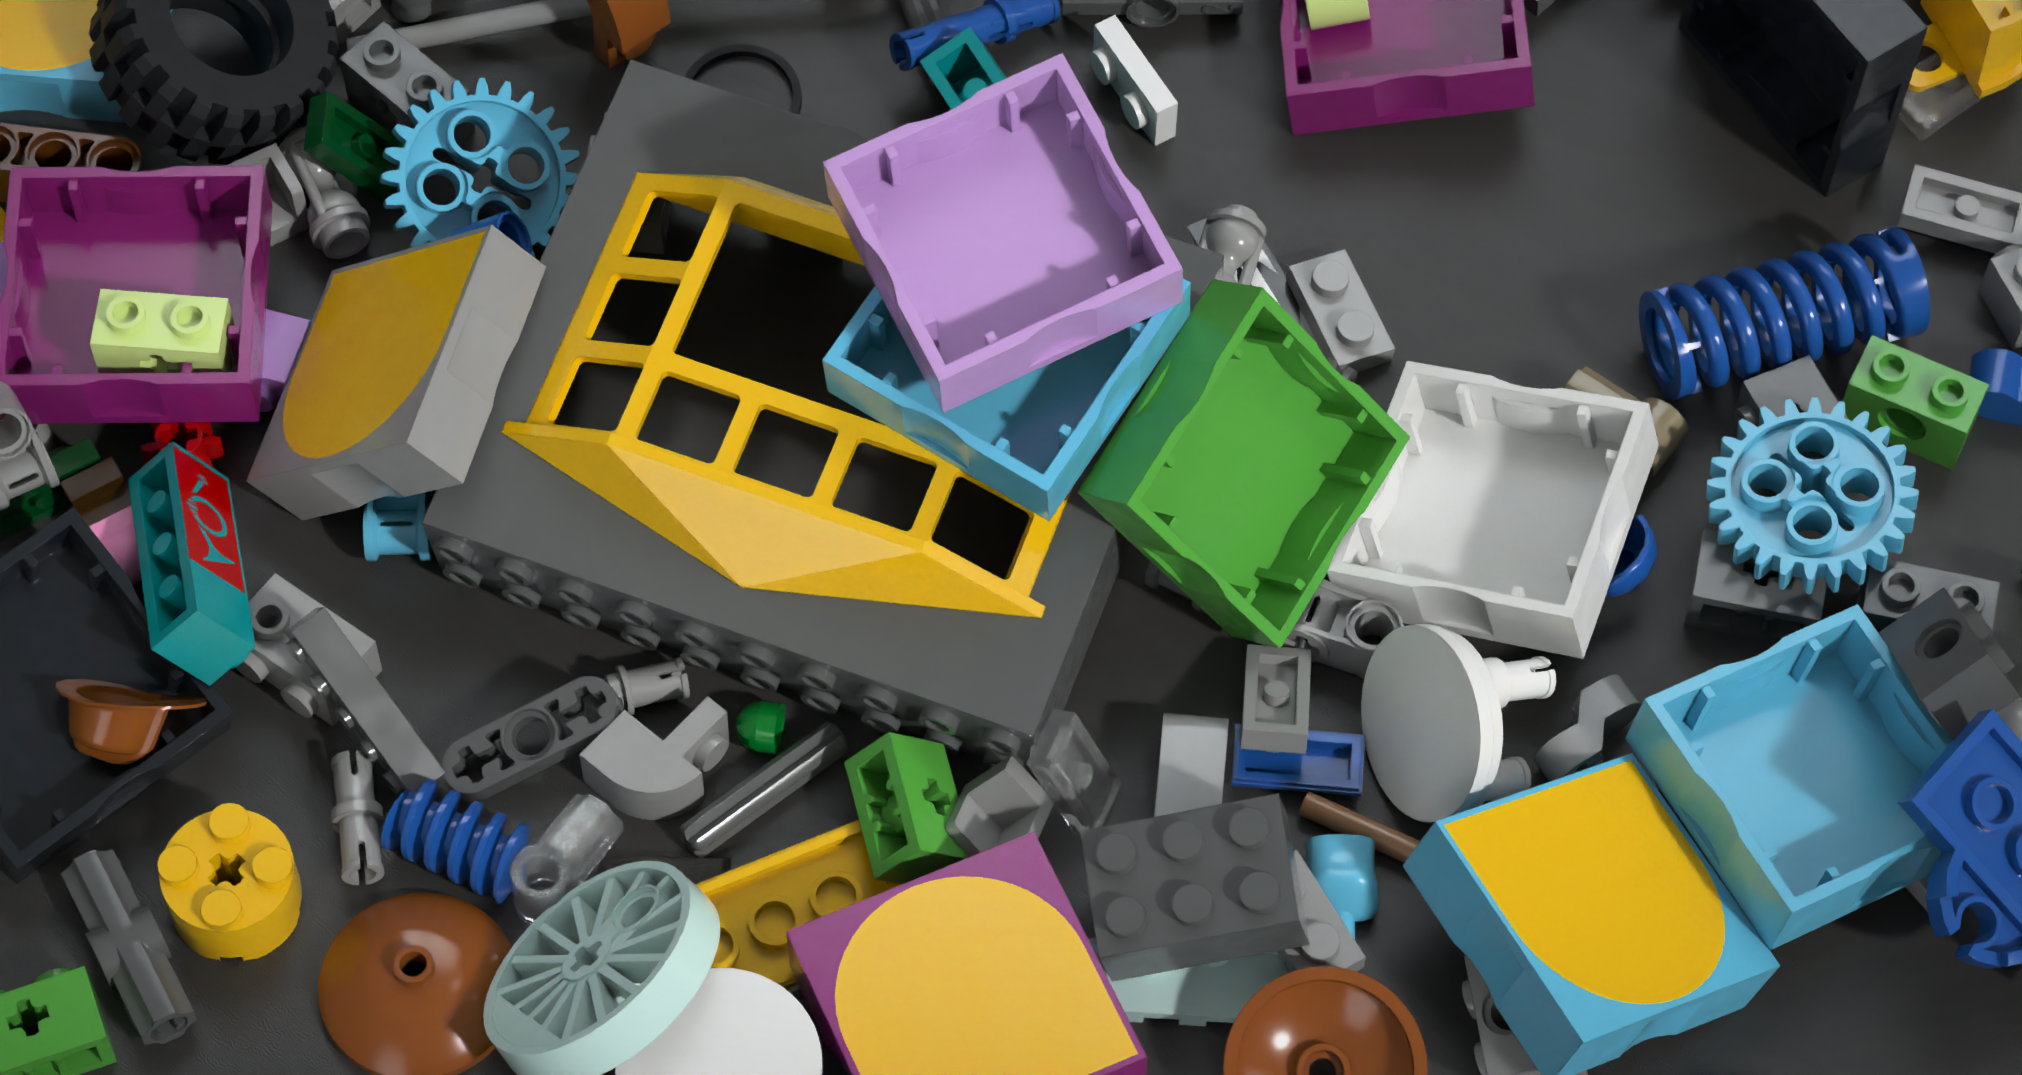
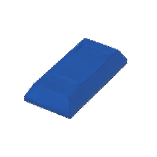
M1235 724L1231 786L1362 796L1365 735L1308 730L1306 754L1271 753L1260 750L1240 749L1242 725Z

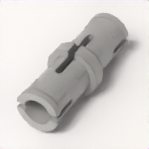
M349 750L343 751L332 757L330 761L336 795V806L331 811V822L333 830L339 833L341 877L347 884L359 885L358 870L360 869V860H362L364 863L365 885L378 882L385 874L378 829L384 823L383 808L381 804L375 801L372 770L374 763L366 757L362 750H356L357 766L354 767L355 775L351 773Z

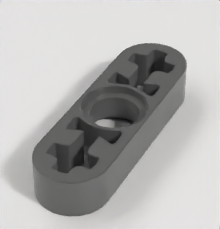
M595 676L577 678L452 743L445 752L442 761V769L445 771L443 774L444 778L454 790L460 792L462 796L468 799H487L585 749L624 711L622 699L601 678ZM589 694H592L598 701L606 700V703L598 708L601 718L596 722L591 723L585 716H578L565 723L573 731V734L567 738L560 722L552 716V712L558 708L560 713L567 719L580 713L585 709L582 699ZM532 721L546 723L550 731V739L545 749L535 755L520 753L516 743L520 729ZM499 738L505 753L515 762L513 766L507 768V764L499 757L490 761L481 768L484 778L479 782H474L467 775H460L469 768L466 758L471 754L475 753L482 760H488L500 754V750L494 745V741Z

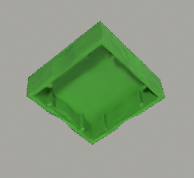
M1212 279L1077 493L1230 636L1281 649L1326 576L1331 560L1342 538L1353 523L1365 512L1410 439V436L1359 385L1346 379L1332 367L1319 349L1317 342L1264 288Z

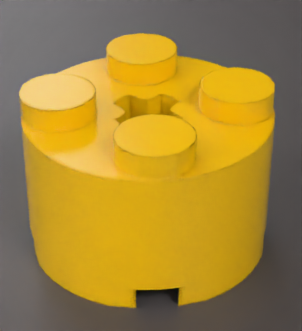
M221 804L213 811L199 815L183 825L170 839L165 850L159 856L157 865L160 887L175 929L185 944L199 955L214 960H220V957H242L243 961L257 959L279 947L295 929L300 915L299 908L302 899L301 880L287 838L278 826L266 817L245 810L239 804Z

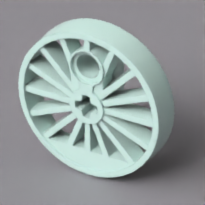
M647 860L624 864L583 882L544 911L520 936L503 959L490 984L484 1004L483 1019L487 1036L517 1075H602L614 1069L656 1039L680 1015L702 985L714 961L720 939V920L716 907L681 871L668 863Z

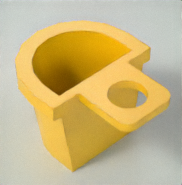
M1921 0V6L1933 23L1927 26L1928 29L1922 45L1934 49L1939 54L1941 65L1936 70L1930 72L1914 68L1908 89L1920 92L1965 75L1980 99L2003 90L2022 78V0Z

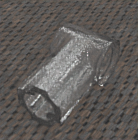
M576 793L536 844L523 848L515 855L510 865L513 901L518 916L526 923L531 925L544 911L557 904L568 892L582 884L623 833V821L611 811L608 804L591 794L582 796ZM540 880H548L555 883V885L546 890L528 888L532 883Z

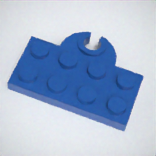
M1993 709L1980 711L1898 802L1903 810L1941 851L1940 856L1929 873L1925 899L1930 924L1936 937L1951 936L1959 930L1962 913L1968 906L1978 917L1980 925L1979 934L1971 944L1959 945L1954 957L1963 963L1986 969L2022 963V741Z

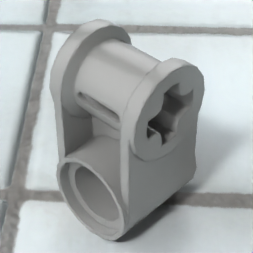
M0 381V414L7 415L0 421V511L9 507L10 499L44 484L50 488L60 485L50 457L39 435L35 432L31 420L14 391L2 381Z
M1323 579L1282 647L1311 649V662H1319L1364 679L1370 659L1378 645L1367 644L1361 641L1360 638L1376 635L1384 639L1395 629L1403 627V621L1398 610L1386 601L1376 600L1340 588L1336 584Z

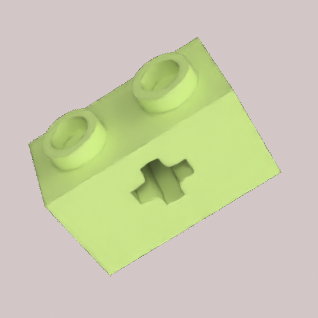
M100 289L90 340L98 373H181L182 363H192L194 373L232 372L234 357L228 337V325H234L228 298Z

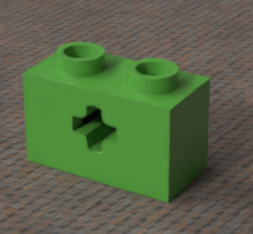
M888 732L844 762L875 880L905 884L970 857L946 831V824L958 801V795L943 743Z
M85 966L73 970L69 968L53 969L38 976L32 984L8 992L0 990V1075H80L117 1062L96 992ZM38 1025L39 1032L29 1036L28 1028Z

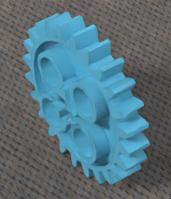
M485 78L478 79L473 95H467L459 80L454 81L451 85V100L446 101L435 89L431 90L427 95L428 104L431 109L429 113L421 107L412 104L407 113L415 128L396 124L392 134L404 146L403 148H385L382 156L389 162L398 165L397 170L382 173L380 176V183L397 187V193L385 199L383 207L386 209L402 208L404 213L393 226L394 232L412 228L416 233L409 248L449 237L453 230L477 222V215L480 209L494 206L503 212L510 211L518 215L528 229L532 247L535 245L542 251H545L551 237L548 231H554L560 217V210L563 211L569 197L565 193L566 189L573 188L579 175L566 172V166L580 156L579 151L561 150L559 143L569 134L570 129L563 127L551 131L546 125L555 109L551 106L536 115L530 110L534 100V93L529 91L517 103L511 100V82L505 81L496 96L489 95ZM461 123H473L480 127L486 138L484 149L478 152H468L460 148L454 139L455 127ZM441 149L470 172L476 173L482 166L489 168L492 171L489 181L494 186L513 195L525 198L529 201L530 208L527 210L519 208L502 192L490 186H487L481 193L474 191L471 188L474 180L471 174L451 164L442 163L433 156V151ZM515 154H525L532 157L539 167L538 180L528 184L516 181L508 170L509 158ZM432 175H441L449 179L455 188L454 201L447 205L432 203L423 192L424 180ZM532 249L531 255L535 258V254Z
M1812 397L1808 412L1799 413L1791 399H1786L1784 414L1778 418L1766 406L1761 407L1759 427L1744 419L1738 421V439L1727 436L1722 438L1720 452L1722 457H1712L1710 477L1713 479L1707 480L1706 500L1711 501L1709 504L1708 521L1709 523L1720 524L1717 535L1718 544L1728 545L1736 542L1733 551V562L1736 565L1754 558L1756 561L1753 578L1759 580L1772 569L1779 572L1778 589L1784 590L1792 577H1798L1802 579V585L1806 594L1812 593L1816 579L1825 578L1833 593L1838 592L1841 575L1845 573L1857 584H1863L1866 574V563L1881 572L1886 570L1887 551L1901 554L1905 540L1903 533H1912L1915 513L1912 511L1917 508L1919 490L1912 488L1916 475L1915 467L1903 465L1907 448L1904 444L1887 447L1891 430L1887 425L1873 432L1868 431L1869 412L1864 411L1852 421L1844 418L1845 402L1842 401L1836 404L1831 414L1822 413L1818 397ZM1813 451L1825 457L1813 460L1802 456L1801 453ZM1767 488L1778 494L1772 497L1759 496L1753 491ZM1861 493L1870 499L1859 502L1851 500L1845 495ZM1804 530H1812L1822 534L1823 537L1820 539H1807L1798 533Z

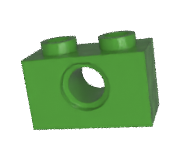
M1871 335L1849 381L1842 402H1845V414L1849 420L1852 421L1860 413L1867 411L1869 412L1868 431L1873 432L1887 425L1891 429L1889 444H1904L1907 448L1906 451L1953 470L1990 384Z

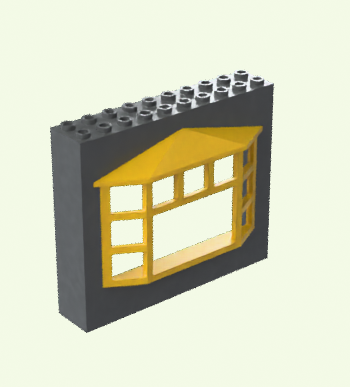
M630 60L540 259V262L546 266L545 272L518 342L501 374L492 410L464 483L437 489L422 521L443 574L451 581L468 588H478L479 584L482 583L502 590V595L506 599L525 608L536 609L539 604L557 609L562 611L561 615L564 619L585 629L595 630L599 624L621 632L620 635L625 641L645 650H656L658 645L681 653L680 657L685 662L705 671H716L719 666L741 674L740 678L746 684L765 692H776L779 687L801 695L800 699L806 705L821 712L834 714L839 708L862 716L861 721L865 725L881 733H897L898 730H902L922 737L925 740L943 743L947 755L957 756L959 751L982 758L983 764L989 769L1007 757H1014L1031 776L1037 778L1130 543L1077 492L1163 356L1051 520L1047 521L886 425L675 354V350L731 222L865 266L828 197L823 162L872 139ZM656 197L711 214L693 256L689 261L628 257L652 201ZM1165 236L1183 268V278L1191 282V313L1211 280L1223 281L1224 255ZM620 279L680 284L658 336L650 346L591 340L613 289ZM584 362L643 368L619 425L613 431L554 424L577 370ZM670 376L740 401L713 463H705L637 439L661 382L665 377ZM767 409L838 434L812 496L804 497L735 473L737 464L758 415L762 410ZM867 443L936 468L915 522L909 531H903L833 506L858 444ZM958 477H963L1022 509L1029 516V521L1005 580L936 544L931 539L953 484Z

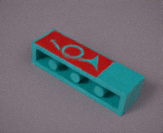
M172 441L128 479L151 650L210 686L229 669L235 668L244 662L249 653L256 647L229 478Z

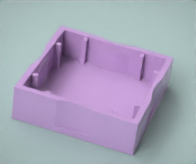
M1063 53L976 92L971 98L946 113L930 119L907 123L823 162L828 197L943 413L1183 302V268L1140 191L1132 185L1117 165L1108 145L1105 128Z

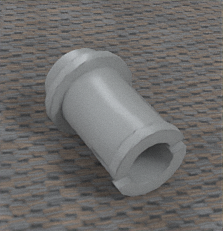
M681 657L626 670L623 664L617 665L615 673L604 675V681L620 695L624 710L631 715H634V708L690 697L687 673H681L682 670H685Z

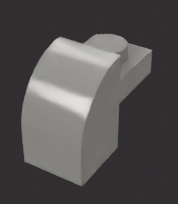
M707 696L664 740L660 739L626 710L622 711L579 754L584 783L619 811L640 819H671L693 810L705 800L703 776L700 769L704 772L712 769L722 759L729 747L727 711Z

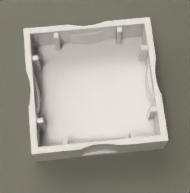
M1407 361L1387 414L1410 436V439L1365 512L1353 523L1342 538L1328 568L1327 574L1330 582L1340 588L1376 600L1386 601L1398 610L1405 624H1433L1460 635L1584 659L1659 447L1649 403L1566 388L1539 389L1523 387L1497 379L1492 375Z

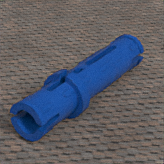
M985 0L983 6L977 9L952 15L921 27L894 33L889 40L890 54L895 64L900 63L899 69L901 71L911 70L921 66L920 60L969 26L983 44L994 42L1003 45L1015 40L1017 34L1023 31L1057 22L1060 17L1059 1Z

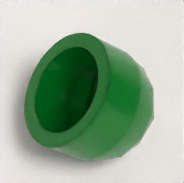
M763 700L753 701L742 707L736 717L737 736L742 744L756 752L778 754L785 726V704Z

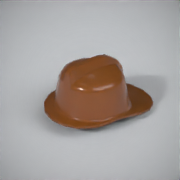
M64 679L56 682L55 690L60 695L68 698L69 732L73 738L75 748L80 753L112 764L127 765L147 756L155 747L169 710L206 706V699L198 697L148 693L122 684L101 680Z

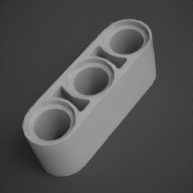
M1164 713L1154 817L1222 804L1228 718Z

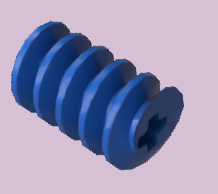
M430 778L423 783L417 792L409 789L402 792L386 816L381 833L382 848L392 852L401 848L404 859L415 863L424 859L427 870L438 874L447 870L450 881L460 885L470 881L473 892L483 896L493 892L496 903L503 904L512 893L523 872L529 852L527 842L530 826L520 823L510 836L504 834L507 815L499 811L484 825L481 823L484 804L476 800L461 814L458 812L461 793L453 789L438 803L435 801L438 782Z

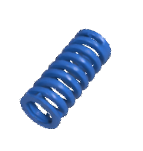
M1891 226L1876 231L1877 236L1874 234H1860L1852 239L1848 245L1843 242L1827 243L1818 253L1811 250H1799L1792 254L1787 261L1780 258L1765 259L1757 266L1756 270L1748 266H1738L1729 271L1725 278L1714 274L1704 275L1695 282L1693 287L1687 283L1678 282L1671 284L1669 287L1645 291L1639 301V327L1648 365L1657 385L1668 399L1677 400L1703 392L1700 376L1697 375L1696 365L1705 383L1712 388L1718 389L1722 388L1729 380V361L1738 377L1748 380L1759 374L1761 356L1767 366L1773 370L1791 363L1792 348L1799 359L1810 355L1815 363L1822 356L1824 342L1832 353L1842 356L1848 354L1853 348L1855 335L1866 346L1871 335L1883 340L1886 336V341L1888 342L1921 335L1927 330L1930 322V295L1926 274L1913 242L1900 227ZM1867 256L1871 257L1874 261V277L1865 264ZM1836 264L1842 268V285L1834 272ZM1805 272L1811 277L1812 296L1803 281ZM1774 281L1781 286V305L1772 290ZM1743 289L1750 295L1751 317L1741 299ZM1712 297L1719 304L1720 326L1710 308ZM1681 306L1688 312L1690 341L1678 317Z

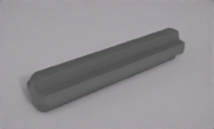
M823 722L690 818L680 828L681 838L686 847L695 856L705 857L844 756L848 751V741L843 732L833 722Z

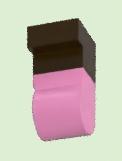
M111 456L60 482L69 510L72 507L77 510L130 578L132 585L142 581L130 492Z

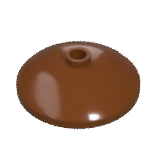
M427 892L409 893L375 903L356 915L341 929L332 941L323 959L318 979V1001L326 1030L336 1047L347 1059L372 1075H458L475 1066L496 1048L485 1031L483 1019L484 1004L490 984L512 946L502 929L485 912L453 896ZM412 962H421L426 965L425 970L418 976H407L403 973L404 968Z
M1319 966L1295 970L1274 979L1262 987L1250 998L1236 1017L1230 1029L1223 1056V1075H1309L1310 1065L1318 1060L1328 1062L1333 1068L1334 1075H1428L1424 1041L1407 1007L1393 992L1375 979L1340 967Z

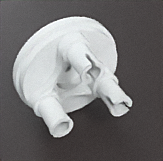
M1433 624L1403 626L1389 633L1375 649L1367 667L1362 689L1361 719L1363 735H1365V747L1371 767L1381 788L1391 802L1400 811L1415 820L1435 822L1481 806L1485 801L1498 800L1530 789L1531 773L1526 761L1519 756L1501 760L1503 746L1501 709L1510 701L1533 698L1546 699L1550 697L1556 686L1555 670L1535 672L1536 669L1548 668L1552 664L1550 660L1544 656L1503 662L1497 657L1482 658L1473 645L1461 635Z
M710 968L702 985L680 1015L649 1045L624 1063L615 1067L616 1075H822L823 1072L819 1036L815 1025L802 1004L784 987L771 979L750 971L735 968Z

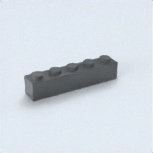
M325 607L315 608L284 631L289 639L285 645L291 655L299 663L303 661L307 663L314 673L310 676L313 685L323 696L329 694L338 707L334 709L336 716L347 729L353 727L362 738L358 743L359 747L371 762L378 760L386 773L382 777L393 793L398 795L406 789L417 792L429 778L436 780L445 773Z

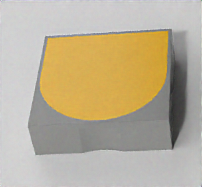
M489 225L332 270L286 387H284L246 481L301 520L355 509L372 500L386 496L407 497L463 484L492 410L501 374L518 342L546 266L496 227Z

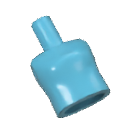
M1328 834L1311 837L1306 843L1307 866L1355 940V922L1373 919L1378 914L1379 893L1375 873V841L1370 837L1350 834Z

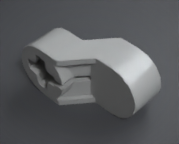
M1609 675L1581 690L1572 707L1574 712L1573 726L1553 737L1537 752L1534 761L1549 782L1602 764V759H1604V756L1601 754L1603 740L1621 730L1637 715L1641 704L1619 675Z

